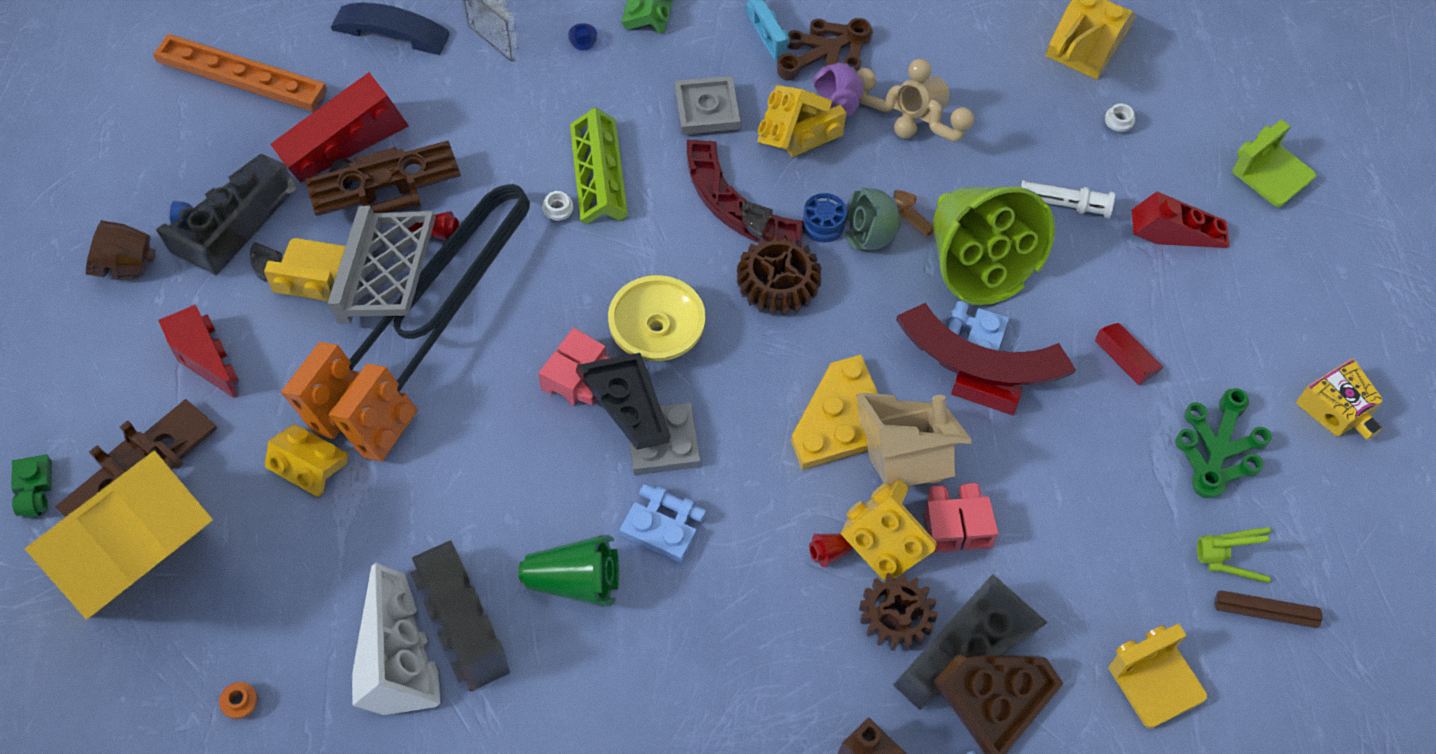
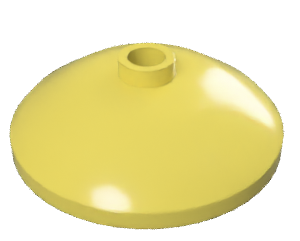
M663 275L645 276L629 282L616 293L608 310L609 330L614 341L628 354L641 353L643 360L647 361L671 360L688 352L701 338L705 327V308L696 291L685 282ZM656 327H659V328H661L662 330H660V331H653L652 329H653V328H656Z

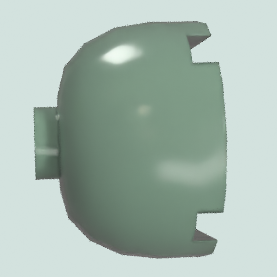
M861 188V191H854L847 204L846 221H850L851 232L845 231L849 245L857 250L881 249L892 242L902 224V217L895 200L887 193L874 188Z

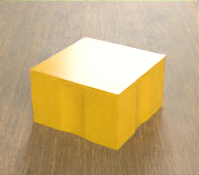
M154 450L24 549L87 620L212 522L213 519Z

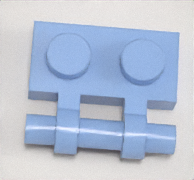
M958 301L955 309L949 313L947 319L949 323L948 328L957 335L960 334L961 330L970 332L969 342L998 351L1009 318L978 308L976 316L973 318L967 315L969 305L964 301Z
M644 483L639 495L649 499L650 503L645 507L634 502L619 529V536L682 563L696 536V529L688 526L687 523L690 518L702 523L707 510L696 506V502L689 498L682 500L669 494L668 489L658 485L655 488ZM662 506L678 512L676 518L672 519L659 513Z

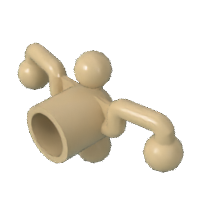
M918 58L910 63L908 74L911 80L905 81L900 86L891 87L887 93L886 100L868 94V91L876 84L875 73L868 68H862L857 71L864 85L863 96L859 103L882 112H889L893 109L902 112L903 115L894 124V131L899 138L909 139L915 135L917 131L915 118L929 123L933 133L951 142L960 141L964 137L965 131L969 130L974 124L972 111L964 107L957 108L950 116V123L954 129L940 123L942 112L949 102L950 92L948 85L942 78L931 75L932 67L925 59Z

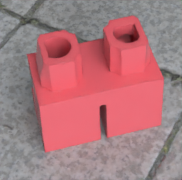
M573 327L557 348V352L555 351L539 371L541 389L551 395L556 392L564 396L573 406L578 401L594 406L597 399L576 373V367L578 364L609 359L610 357L606 355V346Z
M978 483L960 486V499H949L948 490L945 486H932L929 488L927 506L923 517L927 525V532L937 544L933 553L959 551L960 546L962 551L993 548L998 537V530L989 496L983 497Z

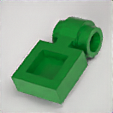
M47 454L12 460L11 490L16 495L12 498V507L16 516L31 518L40 516L41 512L47 511L48 501L44 491L52 490V460Z

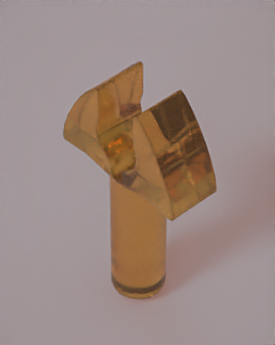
M894 190L893 198L902 204L897 205L901 217H905L925 235H931L934 232L933 224L913 208L917 196L906 191Z

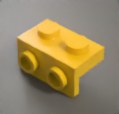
M293 424L268 440L265 468L319 497L324 493L326 479L347 465L349 453L310 433L306 429Z

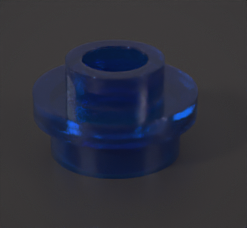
M576 24L569 30V41L577 50H589L597 40V31L590 24Z

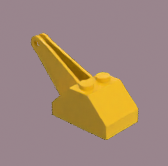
M1071 0L1048 45L1045 56L1097 80L1132 27L1137 13L1109 0Z

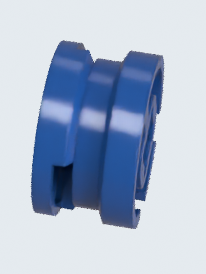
M819 193L811 196L806 201L802 221L806 235L812 240L824 243L838 239L845 229L847 216L845 203L841 198L830 193ZM827 198L826 201H819L818 199ZM830 199L836 201L838 204L830 202Z

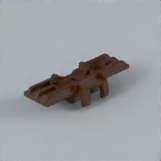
M449 140L407 152H404V149L397 150L396 147L356 157L354 158L355 162L349 163L350 167L307 178L305 183L315 216L360 204L362 206H371L374 213H390L411 206H415V209L421 207L416 189L457 178L461 174ZM411 164L421 166L417 173L410 174L405 172V168ZM355 180L361 183L355 190L344 188L349 181ZM397 185L400 193H410L369 205L376 200L375 191L380 188Z
M187 399L183 400L145 433H138L127 420L119 427L123 432L125 440L108 454L98 445L90 450L89 453L101 469L56 505L55 508L64 517H67L100 492L106 485L112 483L154 450L171 470L179 469L184 465L180 459L214 432L217 426ZM164 438H171L174 440V442L169 446H166L160 440Z

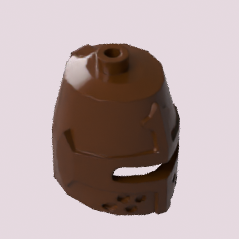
M101 220L90 246L86 263V275L104 278L109 270L112 269V279L128 280L139 278V276L144 274L148 261L153 262L155 259L156 250L150 248L151 236L126 224Z

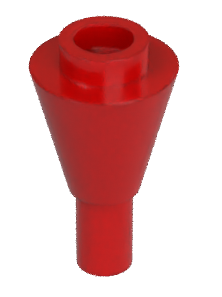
M452 211L435 214L436 219L431 237L447 241L459 227V221ZM424 222L415 223L408 230L415 232L423 226Z
M840 533L814 534L812 542L809 543V552L813 561L818 562L822 567L828 566L854 549Z

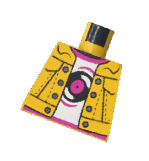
M1353 358L1307 386L1296 401L1303 410L1335 436H1341L1355 428L1368 441L1383 429L1371 416L1381 405L1382 397Z

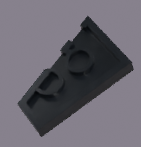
M641 353L577 365L576 373L637 450L669 443L671 435Z

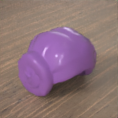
M837 62L823 67L814 75L813 84L816 91L821 97L832 100L830 109L841 105L846 111V117L854 114L863 96L864 85L853 67H850L847 63Z

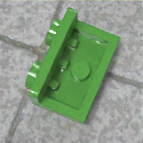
M627 0L621 23L627 30L652 24L659 34L664 33L673 0Z

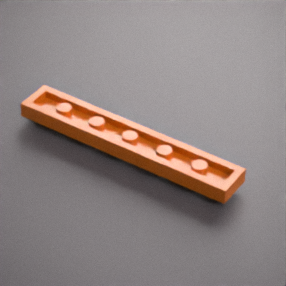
M171 34L166 35L153 53L158 63L311 112L315 111L327 92L324 82Z

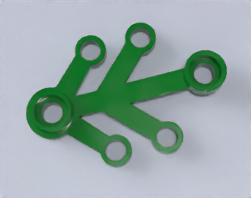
M1229 389L1221 397L1219 408L1224 414L1216 436L1205 419L1207 409L1203 404L1193 402L1189 404L1184 413L1185 420L1193 425L1196 432L1191 429L1181 430L1175 439V444L1178 449L1184 452L1195 471L1192 476L1193 489L1203 498L1218 497L1224 492L1228 482L1244 476L1254 477L1263 468L1264 463L1260 456L1247 454L1240 464L1221 469L1224 459L1252 449L1262 450L1267 447L1272 439L1271 432L1268 429L1256 427L1249 436L1230 442L1237 417L1241 416L1249 405L1248 396L1242 389ZM1191 411L1198 412L1200 417L1194 416ZM1255 435L1262 436L1264 441H1259ZM1198 436L1210 454L1208 463H1206L1196 448ZM1182 437H1187L1191 440V443L1184 442ZM1247 462H1252L1256 469L1249 467ZM1205 477L1213 480L1214 484L1209 483Z

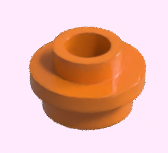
M245 682L230 684L222 691L219 698L221 711L231 719H242L249 716L256 708L258 702L256 691L250 684ZM242 694L244 696L243 700L239 704H232V699L236 695Z

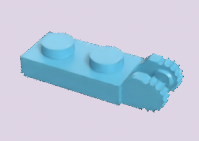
M748 0L745 5L747 15L774 61H778L781 55L787 53V46L790 44L789 36L785 29L780 28L774 11L769 10L765 4L766 0Z

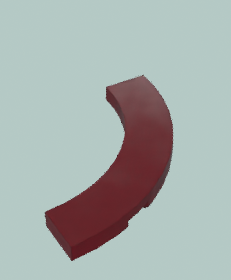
M687 139V163L692 183L704 204L719 220L740 235L755 242H758L760 238L770 242L772 235H774L776 240H782L786 235L788 242L792 243L798 239L800 247H802V220L779 217L766 211L760 212L748 205L749 202L739 195L732 186H729L723 176V171L718 161L717 141Z
M926 302L897 315L896 318L904 333L921 351L924 350L928 355L939 361V364L944 368L978 382L1007 387L1029 384L1042 385L1073 375L1076 371L1060 343L1027 352H1006L985 348L969 342L947 328L933 314Z

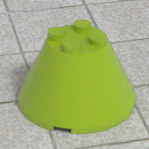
M962 187L951 193H944L939 197L937 201L938 207L933 218V229L941 275L947 288L960 300L973 305H989L1001 302L1025 288L1023 283L1035 270L1040 272L1053 246L1055 222L1049 205L1037 193L1022 187Z

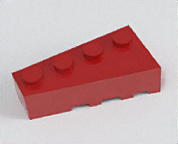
M368 72L270 143V145L290 172L301 183L305 179L311 178L330 168L336 159H347L409 127V125L382 87Z

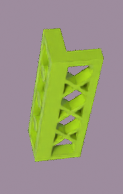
M594 107L570 124L580 221L585 224L590 223L604 213L618 221L628 216L616 119ZM588 125V129L582 139L581 129ZM589 146H591V153L585 163L584 156ZM593 170L594 177L589 187H587V180ZM596 195L597 205L590 209L589 206Z

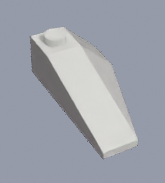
M377 563L371 566L353 666V706L381 715L437 707L440 704L439 672L435 661L429 662L424 647L428 640L425 632H419L414 618L417 608L404 573Z

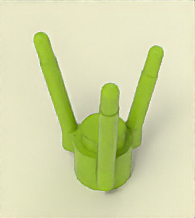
M1264 527L1221 535L1199 536L1197 540L1198 560L1201 564H1208L1209 571H1222L1269 583L1271 582V577L1222 563L1224 560H1230L1231 546L1268 542L1270 540L1269 536L1263 534H1269L1271 528Z

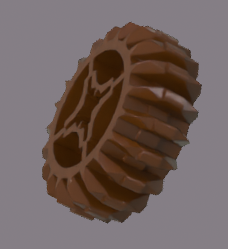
M772 235L770 242L760 238L758 246L750 244L748 252H743L737 265V284L740 287V293L742 297H748L747 302L749 306L758 303L759 312L768 308L772 316L776 310H781L784 316L788 313V309L798 313L801 305L808 307L811 299H815L819 286H821L822 278L820 276L822 269L820 264L817 263L818 258L816 254H810L809 245L800 247L798 239L791 243L788 242L786 235L782 240H776L774 235ZM756 276L760 277V280L766 283V285L761 283Z

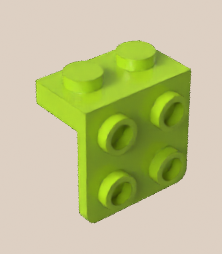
M1282 119L1272 127L1269 125L1265 126L1253 142L1248 140L1240 147L1237 152L1239 158L1232 170L1233 174L1275 207H1282L1310 184L1316 176L1315 171L1281 146L1291 127Z

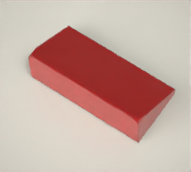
M1119 322L1099 330L1095 342L1138 385H1141L1163 369V366Z
M957 375L951 395L1014 416L1023 386L990 385Z

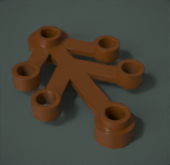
M817 18L810 23L811 35L803 34L798 30L790 31L788 33L790 41L788 48L798 50L803 45L816 48L799 57L790 53L781 55L777 61V73L782 79L790 81L799 75L800 69L827 56L825 67L838 62L840 49L849 44V56L844 59V63L854 64L855 66L850 67H853L857 72L861 67V60L859 58L861 46L867 44L872 39L873 30L870 23L863 18H854L847 25L826 22L823 19ZM826 33L840 35L836 38L824 37Z

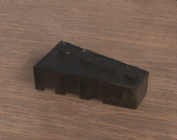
M262 153L230 175V182L218 188L214 187L205 193L206 199L193 209L187 206L179 212L180 218L168 226L164 223L158 227L156 231L169 252L217 276L296 189L284 163Z
M447 541L411 557L416 570L410 572L417 591L423 589L426 591L429 599L424 601L423 604L431 622L436 619L439 620L442 630L436 633L444 651L452 650L456 661L450 663L458 683L466 681L471 692L510 674L504 648L499 638L497 639L488 615L483 614L484 609L475 588L470 586L469 576L452 541Z
M992 574L898 678L893 686L921 710L943 695L934 683V680L956 655H1004L1035 635L1048 622Z

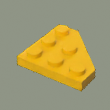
M862 355L830 363L791 436V444L802 470L868 451L865 431L859 423L856 394H878Z

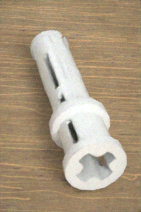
M1022 180L1021 183L1022 188L1037 193L1046 204L1075 208L1079 214L1089 212L1104 215L1105 219H1110L1115 192L1110 191L1108 194L1090 191L1089 187L1080 188L1079 191L1027 182L1025 180Z

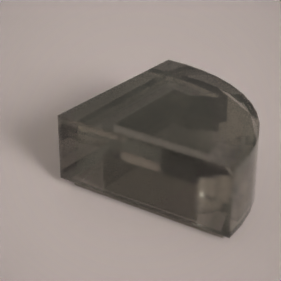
M744 200L742 204V222L753 236L760 239L763 237L772 218L773 209Z
M253 242L250 248L252 268L261 280L267 282L268 280L264 273L267 262L281 263L283 256L279 251Z

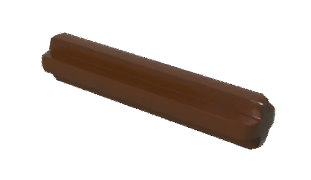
M1222 590L1216 593L1214 600L1217 611L1311 628H1319L1323 618L1321 609L1318 607Z

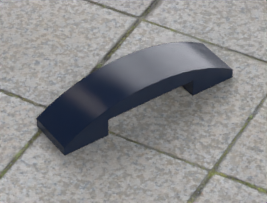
M377 3L343 5L331 25L332 31L358 37L361 31L364 30L411 41L412 49L436 55L441 54L450 35L449 30L424 16L398 7Z

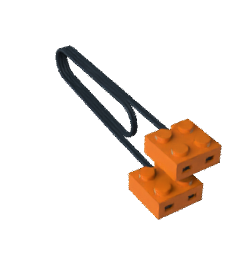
M507 184L488 192L421 271L411 308L491 211L504 201L518 199L515 206L438 312L427 324L413 331H404L400 328L401 322L406 315L384 316L350 360L339 345L318 342L280 392L316 436L335 439L338 433L342 431L362 458L380 462L384 460L418 411L406 393H401L400 390L530 209V201L520 186ZM403 295L394 304H401ZM393 318L394 329L400 337L405 339H415L432 331L397 381L387 367L366 364L360 373L353 371L354 367Z

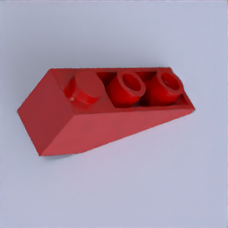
M1158 191L1131 209L1134 235L1155 244L1228 248L1230 246L1226 220Z
M195 304L158 320L166 340L179 363L233 398L238 396L233 384L239 380L231 363L225 366L223 364L222 358L227 357V354L220 339L213 340L210 335L216 332L208 314L201 316Z

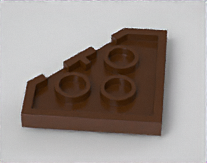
M956 655L934 680V683L984 754H1006L1064 684L1048 659L1037 655Z

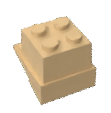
M856 394L859 423L865 431L869 459L884 483L890 486L900 478L909 488L910 486L922 483H938L945 478L955 476L954 445L961 443L971 444V438L947 408L944 395L933 396L932 402L896 400L895 395Z

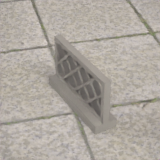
M358 206L327 303L339 324H351L353 317L409 315L436 219L433 211L374 213L371 206ZM424 222L423 226L415 232L411 233L408 230L413 224ZM381 224H395L394 227L381 234L379 232ZM403 232L407 237L393 246L389 241ZM412 244H415L417 246L416 250L408 256L404 257L400 253ZM382 245L388 248L387 251L374 258L372 256L373 251ZM394 256L400 260L387 270L382 267L384 263ZM405 268H408L410 270L408 276L399 282L393 278ZM378 269L381 274L367 283L365 276ZM386 281L393 285L380 295L374 291ZM399 292L403 295L401 304H386V301ZM369 293L374 297L373 300L365 305H357L358 300Z

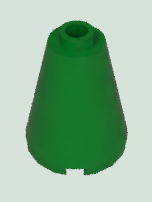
M600 535L527 554L524 561L519 563V580L524 582L526 589L609 607L616 599L609 598L611 589H618L619 585L617 549H611L609 542H613L614 538L610 535Z

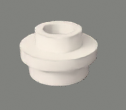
M1116 104L1106 112L1105 123L1114 131H1128L1135 123L1134 111L1126 104Z
M553 191L543 201V213L551 220H564L572 214L573 202L566 193Z

